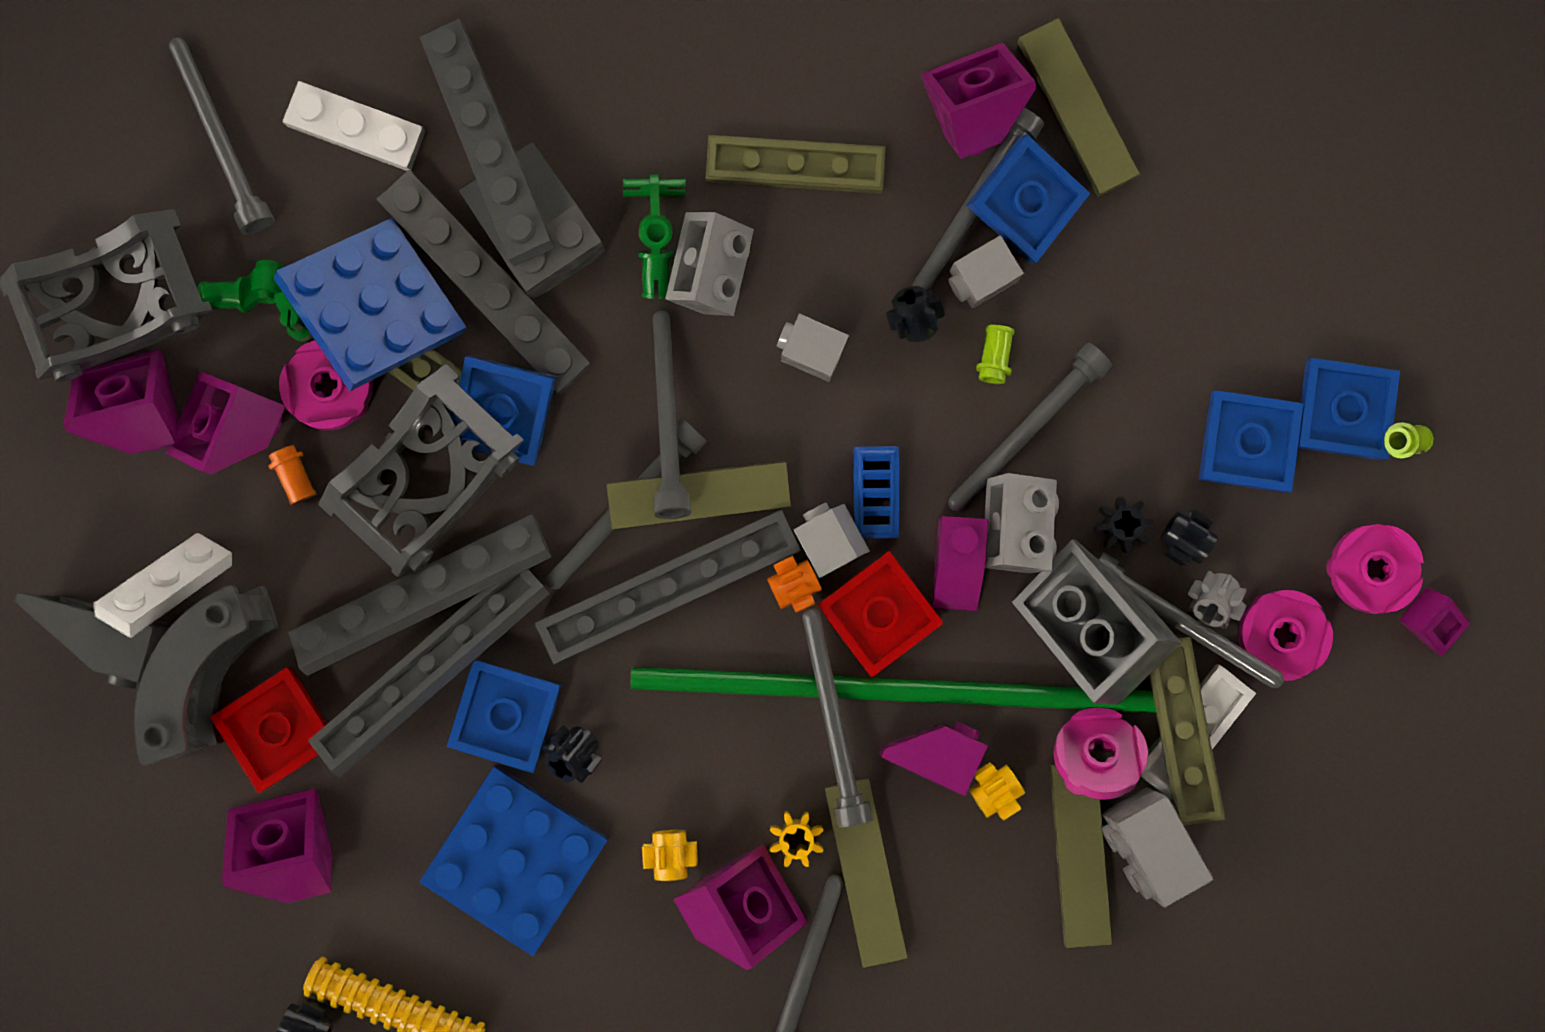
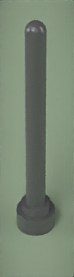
M180 37L171 39L169 42L171 54L236 198L237 203L234 206L236 212L233 216L238 228L243 235L259 233L274 224L275 219L266 202L261 201L259 196H254L186 41Z
M1026 108L1022 110L912 286H920L925 290L931 289L977 216L966 204L1021 135L1028 134L1033 140L1036 139L1044 126V122L1036 114Z
M659 310L653 315V337L662 485L658 486V493L654 495V515L662 519H678L691 514L690 494L685 491V485L680 484L670 315L664 310Z
M1087 342L1075 354L1076 361L1072 364L1073 370L949 497L948 506L951 510L961 511L987 485V478L994 477L1086 382L1092 383L1095 379L1101 380L1113 368L1112 362L1101 350Z
M683 418L677 422L679 459L682 456L687 458L692 452L696 455L708 441ZM660 455L637 479L661 476ZM609 509L547 575L546 585L550 589H559L612 533L614 529L611 528Z
M1104 551L1102 552L1098 560L1150 606L1163 621L1271 688L1282 686L1284 676L1280 671L1124 575V569L1118 566L1119 560Z
M808 608L803 612L802 619L840 798L836 799L838 807L834 808L836 824L838 828L859 825L873 820L869 801H864L863 793L858 794L820 613L815 608Z
M832 874L826 879L776 1032H795L843 889L844 881L837 874Z

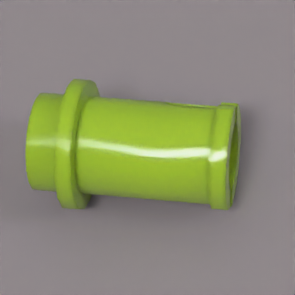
M988 325L985 330L986 337L982 361L976 365V370L980 372L979 380L992 384H1004L1006 377L1010 376L1012 369L1008 367L1015 330L1003 325Z
M1405 422L1395 423L1389 427L1384 437V445L1388 453L1400 459L1409 458L1414 454H1422V451L1427 452L1434 442L1433 433L1429 428L1422 425L1413 426Z

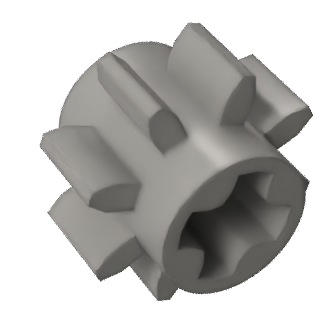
M1208 571L1203 582L1195 580L1188 592V595L1193 598L1188 610L1189 612H1194L1198 621L1209 627L1221 626L1223 629H1226L1231 618L1234 620L1241 619L1246 605L1242 602L1246 589L1240 588L1237 580L1230 574H1213L1211 571Z

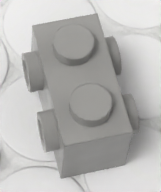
M686 212L665 299L706 315L734 316L754 229L717 212Z
M1012 473L987 478L985 519H988L985 568L1022 573L1052 570V560L1055 558L1057 551L1054 539L1055 516L1059 509V498L1056 494L1057 480Z

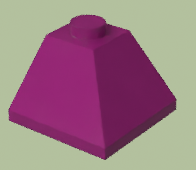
M1003 42L921 73L923 84L945 139L960 159L966 156L979 155L987 148L1002 143L1036 90L1035 80Z
M160 349L82 369L83 374L72 379L63 426L68 433L131 455L147 450H159L176 442L178 412L164 356Z
M200 371L178 421L176 442L169 444L165 453L211 475L268 448L271 439L276 436L281 428L282 413L285 406Z
M316 788L228 809L222 883L226 888L284 903L332 893L333 856Z
M764 844L757 846L702 878L673 899L697 941L745 970L753 968L808 924Z

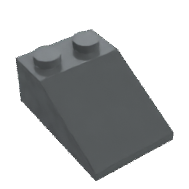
M531 142L516 153L554 243V249L517 266H513L507 258L477 180L475 179L461 188L459 192L525 292L534 301L604 255L606 250L577 204L534 143Z
M1072 539L1052 560V570L1040 572L1012 601L1093 703L1119 705L1181 644L1180 640L1155 611L1077 540Z
M17 593L15 602L92 671L109 675L108 683L126 688H136L137 684L140 685L150 656L161 638L173 625L172 623L155 620L130 638L95 616L94 603L52 593Z

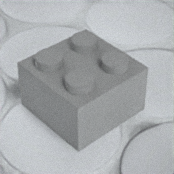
M1146 787L1101 812V816L1106 823L1105 826L1100 828L1105 840L1113 852L1118 851L1120 856L1126 859L1129 865L1124 867L1123 871L1136 893L1140 891L1146 900L1152 898L1165 908L1213 881L1210 872L1167 796Z

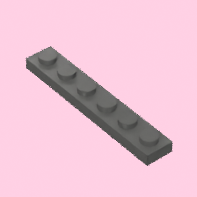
M457 19L419 37L508 260L513 266H517L554 249L555 246L463 23L460 19Z
M410 169L377 198L380 204L538 373L556 377L554 390L558 395L562 394L592 366Z
M780 510L538 621L535 625L552 663L557 664L801 550L783 511Z
M531 514L422 567L416 572L413 571L288 632L299 669L308 676L551 558L538 522Z
M528 569L479 592L308 740V742L330 771L340 778L550 593Z

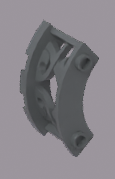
M175 209L134 214L120 226L96 238L98 248H91L89 252L76 256L75 251L71 248L49 256L12 263L0 277V288L4 297H9L36 367L35 374L38 380L54 377L55 382L69 381L83 374L82 369L117 359L155 344L174 334L181 335L192 332L201 326L199 320L210 313L212 308L209 301L202 302L175 231L181 224ZM134 257L135 263L132 268L136 270L143 269V273L127 274L124 269L125 261ZM106 269L119 281L130 285H141L135 307L123 326L107 324L80 312V310L92 302L97 294L99 271ZM79 279L83 284L82 291L73 300L66 302L64 299H70L77 295L69 292L68 283ZM166 279L170 291L158 287V281ZM31 292L49 312L36 318L27 293ZM172 296L176 307L166 311L164 301L167 297ZM151 314L155 319L146 323ZM63 320L67 324L60 326L54 332L53 341L60 343L63 339L72 337L75 341L74 347L66 353L51 356L41 330ZM94 336L107 339V341L94 345Z
M447 364L415 386L402 409L388 425L394 432L388 433L385 437L386 441L379 447V450L371 444L347 468L329 481L318 504L331 517L333 515L339 517L392 568L391 572L397 578L409 568L414 572L421 569L434 554L431 548L473 506L498 476L500 478L506 476L520 460L515 453L524 439L519 434L514 436L509 434L457 385L456 381L459 375ZM449 409L462 421L461 423L456 424ZM429 425L433 430L432 436H438L443 432L444 437L434 443L427 444L423 440L421 433L423 428ZM469 429L493 450L486 460H478L475 454L476 447L483 444L482 442L467 441L463 444L461 436ZM406 447L420 453H435L448 447L451 464L448 494L427 499L402 498L409 484V469L400 453ZM388 469L393 470L397 476L395 487L390 496L384 493L389 491L392 484L384 485L380 480L381 474ZM468 470L477 472V475L467 486ZM353 500L379 511L370 522L350 501ZM445 511L430 525L426 514ZM391 513L399 514L393 523L395 536L400 535L403 527L406 525H411L415 529L413 540L402 550L380 531V528Z
M227 586L218 590L187 610L161 638L144 670L136 700L135 737L138 756L142 765L145 766L172 758H180L223 743L221 734L210 717L218 712L223 687L221 683L230 665L235 663L251 644L264 635L279 629L266 586H259L243 594H239L235 586Z

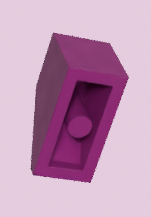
M947 516L937 519L932 608L977 611L986 561L988 519Z
M955 721L953 728L939 724L884 744L878 754L888 761L965 796L988 746L977 740L981 732Z

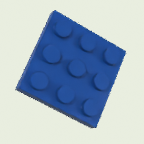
M393 218L276 271L274 280L349 391L462 335L466 329L465 324Z
M496 765L488 774L419 883L533 957L609 838Z

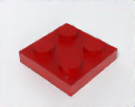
M890 551L886 552L817 604L818 608L871 678L944 623Z
M286 667L210 717L258 794L266 791L318 757V753L308 740L328 724L292 667Z

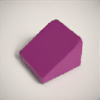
M1426 588L1400 618L1402 624L1441 657L1471 624L1450 597L1430 588Z

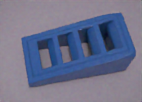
M898 446L853 448L854 523L863 539L899 538ZM888 461V470H863V462ZM863 480H888L889 488H863ZM863 498H889V506L863 507ZM863 516H889V525H863Z

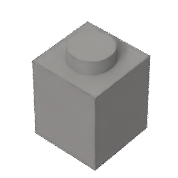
M1000 235L954 262L950 269L953 277L949 279V284L956 297L961 302L967 300L973 309L1017 283L1024 273Z
M799 314L794 325L786 322L776 347L783 349L781 362L830 382L847 344L849 335Z
M827 502L803 514L806 523L794 529L819 578L869 552L845 504L830 509Z

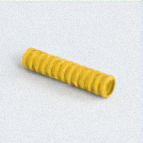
M325 957L315 961L304 983V996L310 998L314 994L317 996L318 1002L331 1001L330 1006L335 1009L341 1005L344 1007L343 1011L347 1014L355 1011L357 1012V1018L364 1019L365 1016L370 1017V1023L374 1025L380 1021L384 1023L383 1028L386 1030L394 1027L397 1028V1032L486 1031L484 1022L479 1021L476 1025L471 1023L472 1018L466 1016L464 1019L459 1018L457 1011L453 1010L451 1014L446 1013V1008L442 1005L434 1008L432 1007V1001L426 1000L422 1003L419 1001L418 995L414 994L411 998L407 997L406 991L403 989L395 992L393 991V985L386 984L383 987L380 985L379 979L374 978L372 981H368L366 974L360 973L356 976L352 968L348 967L344 971L340 969L341 965L337 962L329 965Z

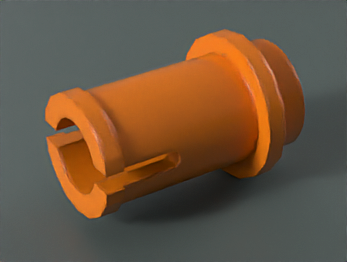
M294 445L271 453L269 458L272 463L268 465L270 470L275 469L287 494L290 506L317 495L300 459L304 455L302 452H297Z

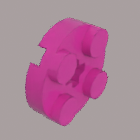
M316 341L302 345L295 351L297 354L290 359L288 365H284L279 378L280 396L286 409L300 422L318 430L331 431L345 428L367 413L373 393V380L349 391ZM329 373L330 378L338 383L337 388L332 390V395L329 397H325L323 392L316 391L315 385L323 381V374Z
M1374 524L1354 528L1342 536L1335 545L1331 558L1327 561L1326 569L1327 574L1331 578L1332 586L1342 601L1355 610L1368 614L1398 611L1413 601L1422 587L1423 578H1420L1422 572L1421 563H1424L1420 547L1404 530L1390 525ZM1370 559L1373 561L1383 559L1386 563L1382 568L1385 574L1382 580L1378 577L1370 578L1367 571L1369 568L1367 563Z
M1277 590L1257 596L1245 609L1238 626V642L1241 648L1280 671L1284 676V681H1294L1303 678L1302 676L1308 675L1311 671L1317 670L1324 664L1332 648L1333 630L1330 621L1326 620L1325 614L1320 609L1322 607L1314 598L1299 591ZM1284 622L1290 624L1289 631L1296 634V639L1294 642H1286L1284 648L1278 645V639L1274 637V632L1276 628H1282Z
M1088 708L1077 712L1061 728L1054 745V762L1059 775L1064 779L1066 788L1073 794L1085 795L1093 799H1113L1134 790L1147 765L1148 747L1145 737L1136 725L1132 727L1128 722L1121 719L1122 714L1107 708ZM1095 744H1100L1103 751L1111 752L1113 757L1107 758L1106 762H1099L1092 758L1089 753L1093 752Z

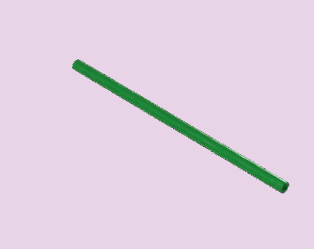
M632 667L631 689L819 698L814 675ZM833 676L838 699L1077 710L1107 708L1121 712L1156 713L1152 690L1134 689L1119 705L1093 703L1081 687Z

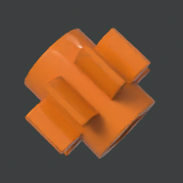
M792 555L773 564L777 574L767 578V581L781 609L792 604L795 613L815 604L812 594L822 589L808 559L797 564Z

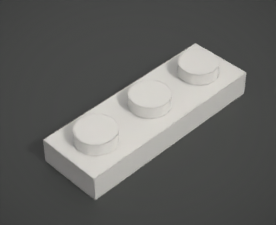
M301 81L297 83L282 121L287 127L406 171L412 169L426 133L425 129L420 125Z
M196 533L94 602L95 616L131 638L232 566V552Z
M1217 664L1200 684L1212 749L1256 694L1223 666ZM1159 736L1148 750L1147 765L1141 777L1163 795L1167 796L1168 799L1172 800L1161 737Z

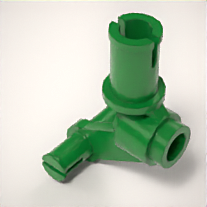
M650 174V179L623 178V187H641L623 188V197H650V214L642 218L638 229L639 237L643 244L651 248V250L638 251V257L642 258V297L654 299V280H658L659 299L666 298L669 285V258L674 256V252L660 250V248L669 243L673 231L669 219L660 213L659 197H686L685 188H668L686 187L685 178L659 179V174Z
M257 261L255 269L247 277H239L236 282L202 281L198 285L197 290L202 302L209 301L212 309H238L242 313H248L259 303H276L280 312V322L287 327V332L293 339L305 344L315 341L274 280L276 271L284 267L283 264L277 261Z

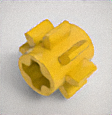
M989 762L976 771L974 778L978 783L968 790L986 818L997 812L1004 821L1021 810L1016 799L1024 795L1025 791L1007 765L996 770L994 765Z
M785 811L784 820L786 823L782 828L777 825L770 826V831L774 835L779 836V841L770 846V852L776 853L782 850L785 854V867L791 864L792 859H801L802 864L808 867V855L810 852H823V847L819 843L814 842V836L820 835L823 832L822 825H816L812 828L809 826L808 811L802 814L801 819H792L791 814ZM797 828L803 829L804 839L808 843L806 845L799 843L796 849L789 848V839L785 834H794Z
M685 830L652 832V843L644 844L642 847L643 869L654 868V880L672 881L688 878V867L697 866L698 863L697 841L687 842Z

